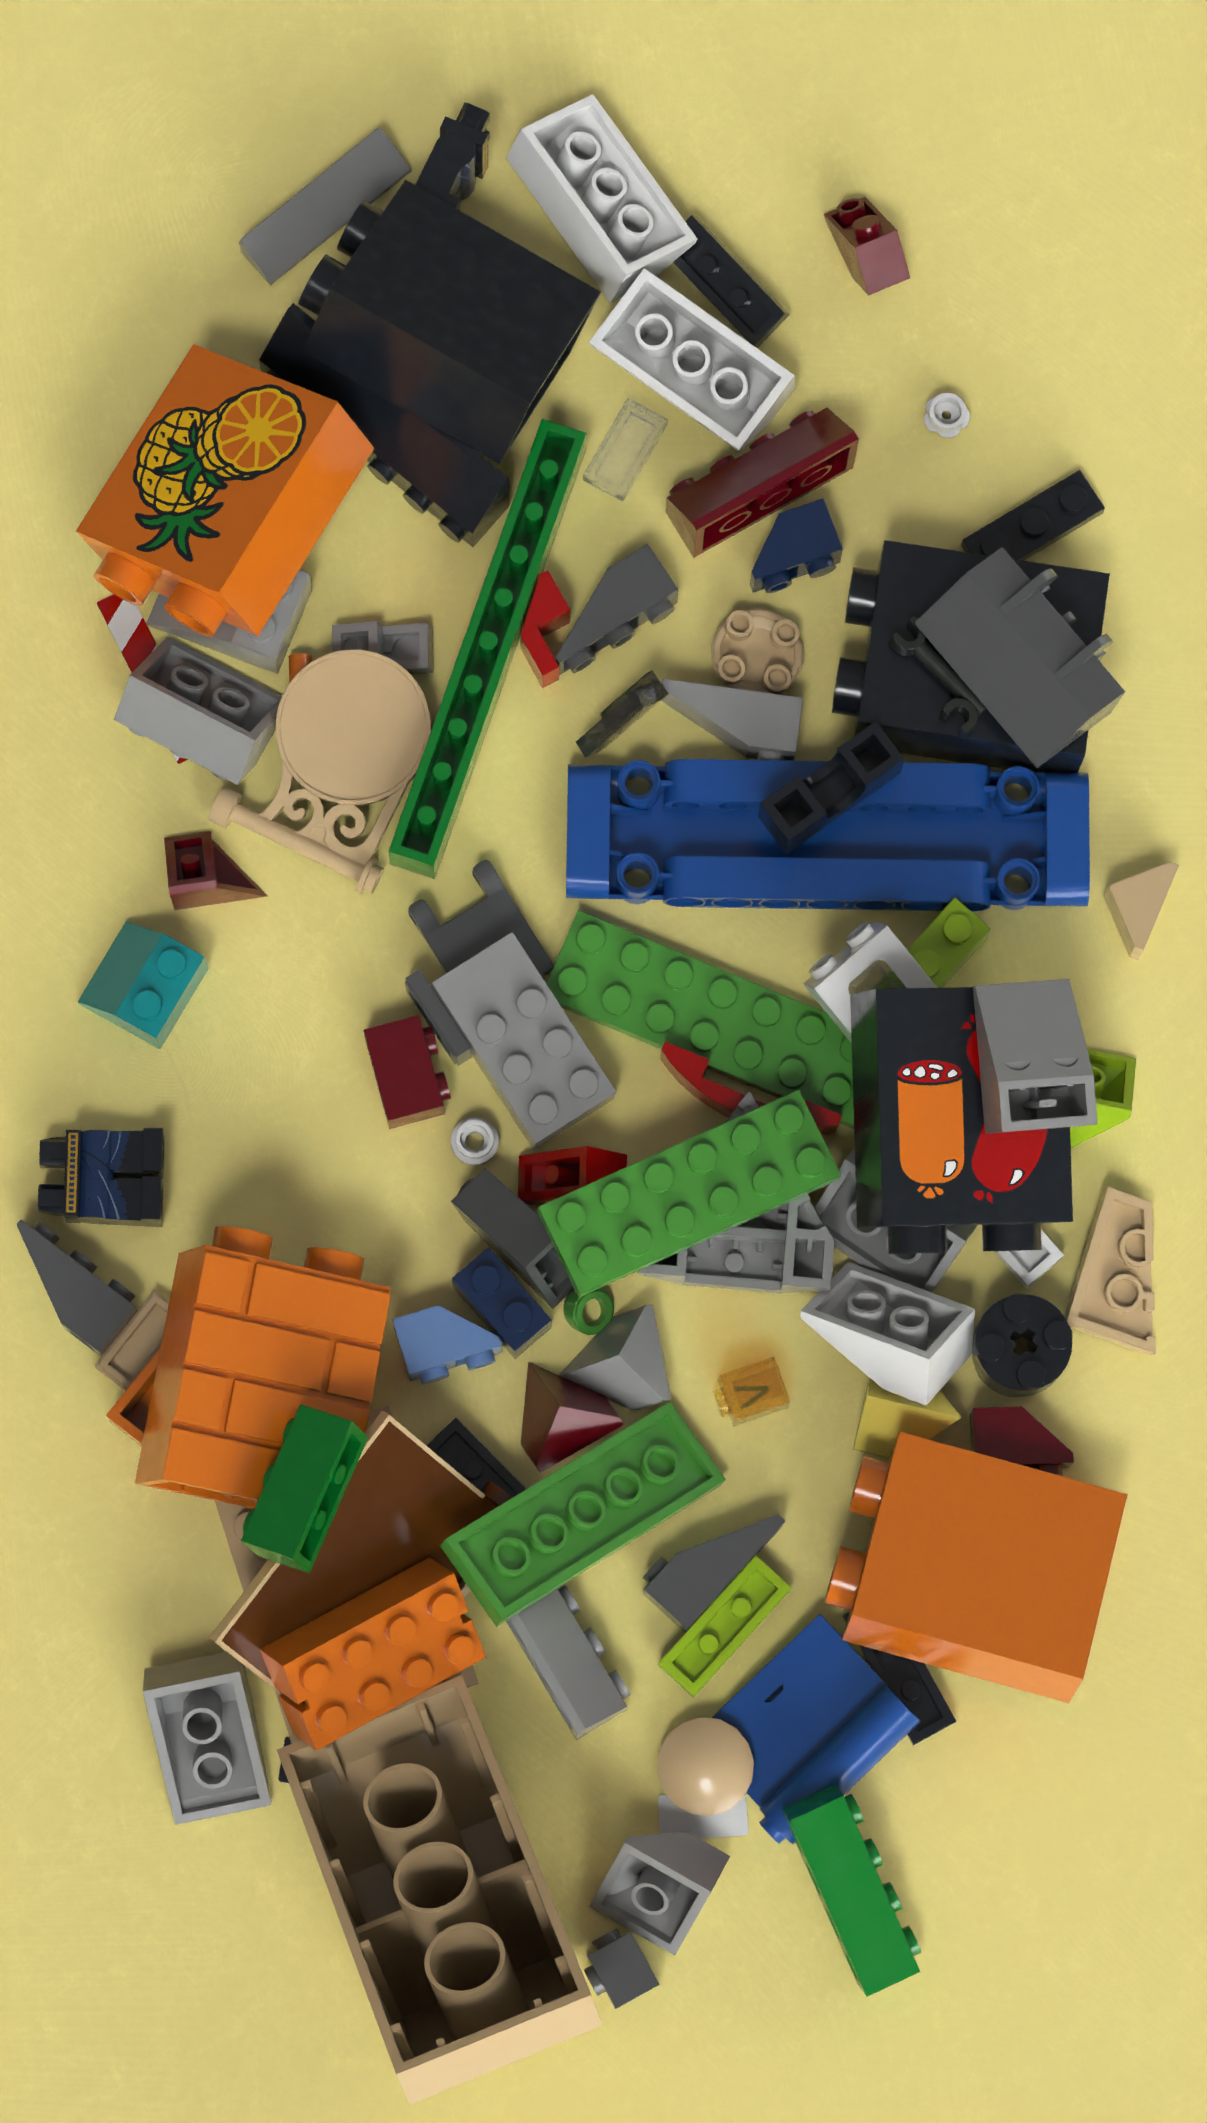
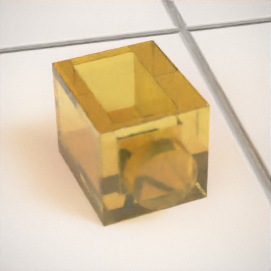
M774 1356L720 1374L718 1378L720 1388L712 1390L721 1417L730 1415L733 1427L787 1409L790 1404V1399Z

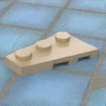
M1110 1187L1102 1190L1064 1314L1070 1328L1150 1356L1156 1354L1155 1337H1153L1152 1311L1155 1310L1154 1292H1152L1151 1261L1154 1260L1152 1202Z

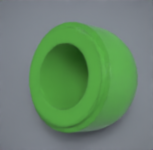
M601 1288L578 1298L573 1289L564 1301L563 1312L566 1321L573 1329L586 1335H595L611 1321L614 1314V1303L610 1294ZM595 1298L601 1308L600 1316L594 1322L585 1323L582 1316L583 1308L589 1300Z

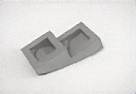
M378 621L332 625V653L342 650H366L392 659L410 674L433 673V627L428 622L382 626Z

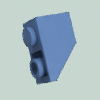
M439 1305L392 1319L410 1381L420 1378L422 1384L440 1381L449 1377L448 1369L463 1364L467 1365L468 1370L482 1368L496 1362L494 1355L502 1353V1344L499 1336Z

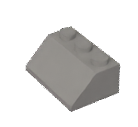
M167 637L130 674L114 720L128 727L134 734L147 737L168 748L174 755L189 759L210 770L216 777L229 780L238 785L255 767L276 730V715L282 696Z
M854 1148L839 1168L842 1175L840 1179L829 1184L815 1206V1210L824 1226L826 1225L834 1239V1247L864 1268L932 1293L978 1225L947 1226V1252L888 1254V1227L857 1228Z
M565 1585L559 1590L556 1589L506 1622L575 1739L578 1740L626 1711L627 1705L623 1699L630 1696V1693L616 1670L609 1674L598 1658L605 1651L591 1627L584 1632L573 1616L580 1611V1608Z

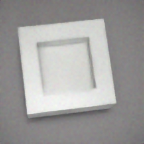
M1042 1230V1250L995 1251L998 1258L1026 1289L1064 1256Z

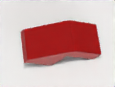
M548 570L539 575L520 635V648L542 688L559 680V666L543 637L570 623V608Z

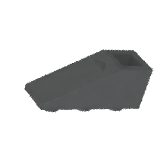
M648 544L607 569L556 656L559 676L569 669L572 673L583 670L596 659L594 654L608 645L614 649L625 644L635 635L634 629L648 620L651 624H656L675 610L673 605L677 603L678 588Z
M20 1220L17 1223V1227L61 1324L66 1331L102 1357L138 1310L131 1303L135 1295L115 1279H112L108 1285L93 1274L98 1267L78 1251L74 1250L70 1256L55 1245L60 1238L40 1222L36 1221L31 1227L23 1220Z

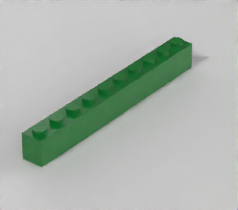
M545 419L541 420L388 851L390 865L432 879L436 877L518 645L539 575L544 571L586 452L585 432Z

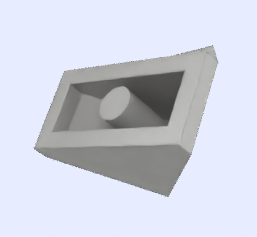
M645 1305L614 1316L559 1376L602 1394L606 1399L631 1410H640L670 1400L671 1395L653 1305Z

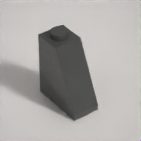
M486 1168L461 1187L458 1195L451 1202L463 1220L554 1309L574 1288L539 1215Z

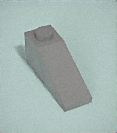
M662 679L660 696L662 702L746 758L794 761L803 698Z

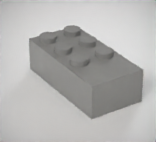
M513 932L431 983L432 989L470 1045L473 1058L533 1150L614 1100L616 1095L614 1087Z

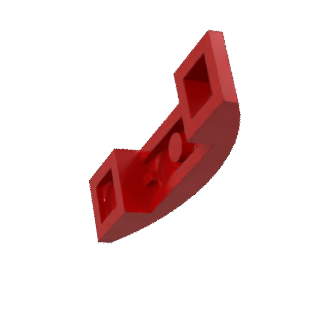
M666 1041L664 1042L660 1059L673 1077L698 1100L729 1118L745 1095L705 1079L704 1076L708 1069L709 1059ZM755 1099L758 1107L766 1105L765 1103ZM804 1099L821 1135L835 1133L842 1115Z

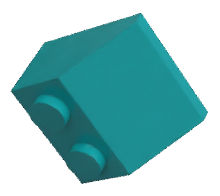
M126 921L78 1000V1004L161 1050L208 971L206 959L203 955L163 933Z

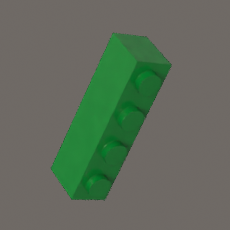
M833 1784L781 1808L855 1980L866 1997L919 1973L920 1969L914 1956L920 1954L921 1949L910 1926L901 1928L895 1912L902 1909L901 1903L890 1882L882 1884L876 1868L882 1866L883 1862L873 1840L869 1838L863 1841L856 1824L863 1822L864 1818L853 1795L849 1794L844 1797L838 1787Z

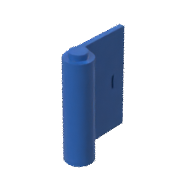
M821 1614L809 1623L712 1717L737 1727L749 1743L754 1759L752 1783L747 1790V1794L760 1807V1811L765 1816L759 1822L760 1825L778 1844L785 1838L790 1843H795L781 1808L833 1784L845 1795L921 1722L917 1715L848 1642L842 1641V1636Z

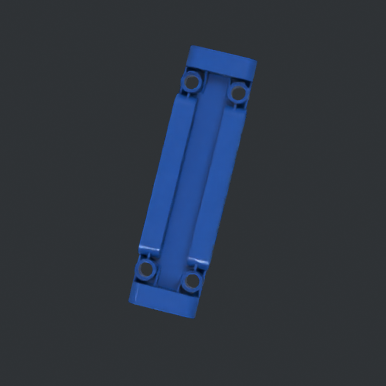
M677 759L666 762L665 766H653L649 762L642 760L631 761L624 766L568 764L566 898L624 899L626 902L636 905L646 903L649 900H663L664 904L675 907L943 911L954 898L958 899L971 912L989 909L990 905H1001L1006 909L1014 911L1027 906H1088L1090 890L1088 773L1032 772L1028 768L1021 766L1010 767L1004 772H990L988 766L981 764L904 762L899 775L786 854L758 818L760 803L797 776H800L803 780L818 771L829 761ZM638 777L647 780L652 787L648 793L639 796L630 793L625 786L628 781ZM1009 784H1019L1026 789L1028 798L1019 802L1012 801L1005 794L1004 787ZM639 869L645 871L651 880L646 886L635 888L627 884L624 877L629 871ZM1012 875L1020 876L1028 883L1029 890L1021 894L1012 893L1005 886L1004 879Z

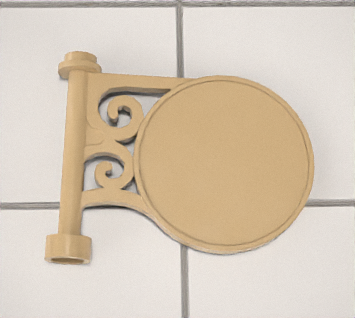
M336 651L312 661L301 669L288 684L278 706L276 740L282 757V777L274 799L262 813H257L240 804L242 794L224 786L212 805L208 820L225 829L231 821L357 881L356 892L362 894L365 890L372 894L384 871L383 867L377 865L378 860L373 858L408 784L416 775L432 730L430 709L420 686L412 675L397 662L371 651ZM293 777L305 789H297L291 792ZM306 799L311 802L314 808L310 822L298 831L274 821L283 808L286 816L292 821L303 820L306 816V811L302 807L295 811L293 807L298 800ZM320 799L338 805L333 806L324 815V806ZM387 799L370 835L364 843L356 847H348L340 843L334 831L337 819L343 815L352 816L356 820L355 827L349 829L343 825L340 827V832L349 839L360 837L365 831L367 822L364 813L356 806L370 805Z

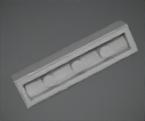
M377 128L239 241L240 251L271 286L345 226L363 200L372 204L408 175L411 169L381 128Z

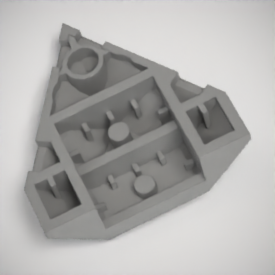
M750 1091L741 1100L725 1123L759 1108ZM806 1194L637 1271V1274L681 1285L779 1294L830 1291L834 1239L826 1225L824 1226L810 1201L809 1195Z

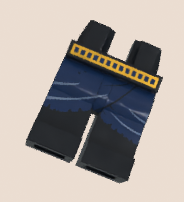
M464 102L456 120L445 116L440 127V137L436 141L415 185L460 210L461 201L469 197L474 191L476 177L483 179L488 168L490 132L486 127L490 121V113Z
M144 1128L143 1131L66 1130V1137L40 1140V1168H65V1185L39 1184V1212L64 1216L66 1223L82 1222L162 1227V1179H164L165 1142L163 1128Z

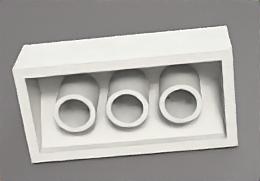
M593 94L520 129L506 159L610 303L623 297L644 268L657 276L696 243L697 237Z
M645 268L589 341V345L738 452L770 424L796 389L794 374Z

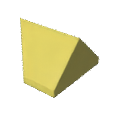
M869 1378L853 1450L889 1458L899 1431L930 1440L962 1417L941 1390L927 1405H923L884 1390Z

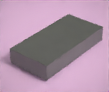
M420 969L406 977L405 987L407 993L428 1025L432 1026L434 1034L453 1063L459 1066L472 1058L470 1045Z

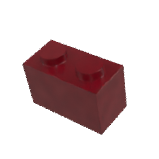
M417 1015L364 1029V1037L389 1129L444 1115L443 1101L451 1099L444 1071L435 1073L431 1061V1055L439 1054L432 1026L422 1028L420 1017Z

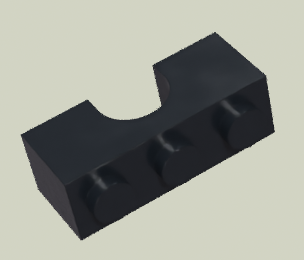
M875 721L838 747L835 756L818 771L803 780L800 776H797L762 801L759 807L758 818L783 851L788 854L899 775L905 758Z

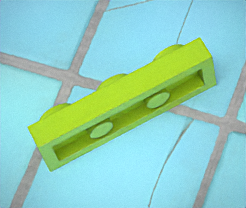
M755 1555L663 1657L658 1666L694 1698L790 1592L792 1587Z

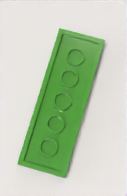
M797 1090L538 1207L537 1213L578 1298L831 1184L839 1180L842 1175L800 1090Z
M668 1402L449 1536L440 1547L497 1627L714 1491L726 1479L672 1403Z

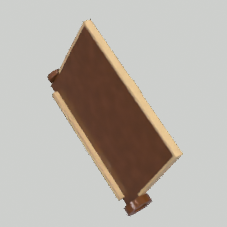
M382 1411L365 1433L369 1438L310 1574L268 1560L209 1638L282 1694V1692L274 1687L259 1649L429 1557L454 1572L465 1600L471 1590L440 1545L449 1536L513 1497L489 1480L480 1491L392 1416Z

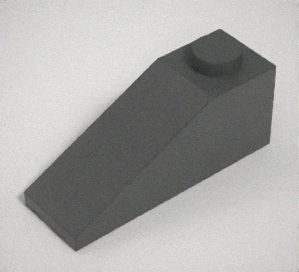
M778 1514L676 1553L669 1562L661 1557L643 1576V1579L649 1583L643 1590V1595L686 1633L755 1555L783 1527L785 1520Z

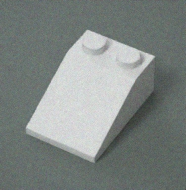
M847 1262L832 1277L830 1291H819L801 1310L800 1319L882 1389L923 1405H927L972 1355L974 1308L851 1262Z

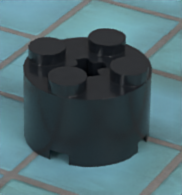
M1013 1294L999 1300L985 1312L973 1333L972 1359L979 1378L990 1389L1007 1397L1031 1396L1048 1389L1066 1368L1072 1352V1330L1064 1315L1052 1303L1034 1295ZM1021 1337L1028 1339V1349L1033 1353L1025 1351L1021 1356L1016 1355L1013 1352L1015 1343L1010 1338L1017 1341Z

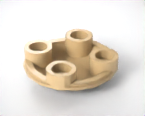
M745 609L732 612L727 617V620L718 627L711 644V663L718 679L728 688L772 694L783 693L796 681L803 665V644L799 637L800 631L793 621L785 619L782 615L767 609Z
M699 1717L682 1722L667 1735L659 1750L657 1773L662 1790L674 1805L691 1814L711 1816L728 1811L745 1797L752 1783L754 1759L749 1743L737 1727L721 1719Z

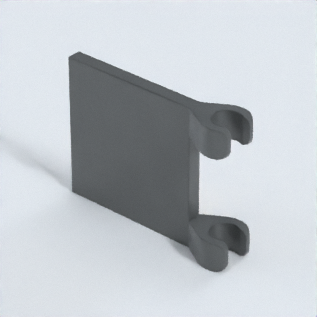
M483 860L475 865L472 871L474 879L488 898L444 925H439L425 900H418L409 907V917L425 938L446 973L511 932L514 933L541 976L551 971L554 967L551 959L504 887L493 865L488 860Z

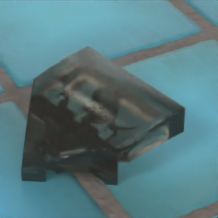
M653 670L646 673L600 713L602 719L576 741L585 758L608 747L669 695Z

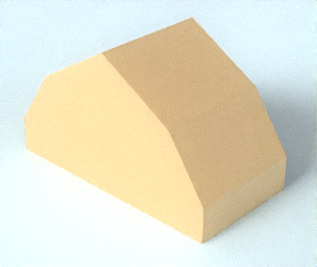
M462 1675L426 1690L318 1751L302 1740L277 1749L389 2057L409 2105L603 2026L587 1982Z

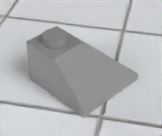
M689 1832L628 1836L589 1907L671 1954L676 1955L730 1856Z

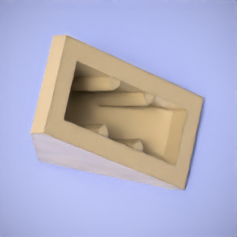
M1170 861L1108 886L1103 897L1129 957L1139 960L1179 867L1178 864Z

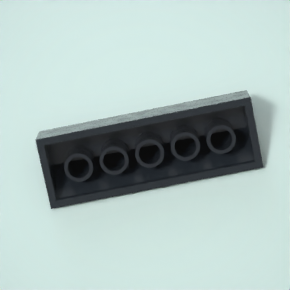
M293 303L287 309L259 359L261 371L338 401L374 447L367 460L369 462L367 465L369 471L384 484L388 485L392 481L405 492L403 494L404 499L415 510L422 514L428 510L439 519L438 525L449 538L457 543L463 539L470 546L474 547L509 508V478L474 449L303 352L315 320Z

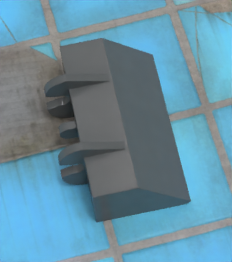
M1001 547L961 577L915 624L1037 768L1112 713L1125 691L1100 662L1106 654L1104 650L1113 643L1107 633L1103 634L1086 646L1070 627L1077 619L1072 612L1069 611L1061 616L1045 598V595L1051 589L1049 584L1057 579V574L1050 568L1031 581L1005 549Z

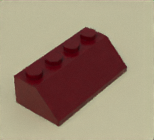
M828 407L816 414L813 410L806 411L791 421L788 430L777 436L773 433L765 434L755 440L749 447L750 451L735 459L733 455L726 456L711 466L709 469L711 473L699 480L694 481L693 478H688L675 485L669 491L670 496L666 498L665 512L693 558L853 469L859 442L855 431Z

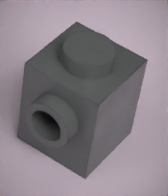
M616 1928L591 1942L595 1952L587 1956L591 1966L585 1968L584 1972L596 1995L599 1996L606 1992L615 2009L660 1985L632 1932L621 1936Z

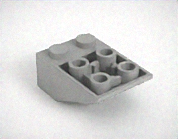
M1070 979L973 986L985 1134L1097 1125L1094 1075Z

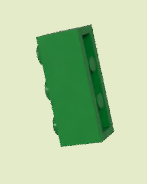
M300 1404L295 1418H292L284 1429L283 1445L275 1463H272L265 1472L263 1491L256 1507L250 1510L245 1518L241 1542L259 1557L310 1574L369 1437L353 1421Z

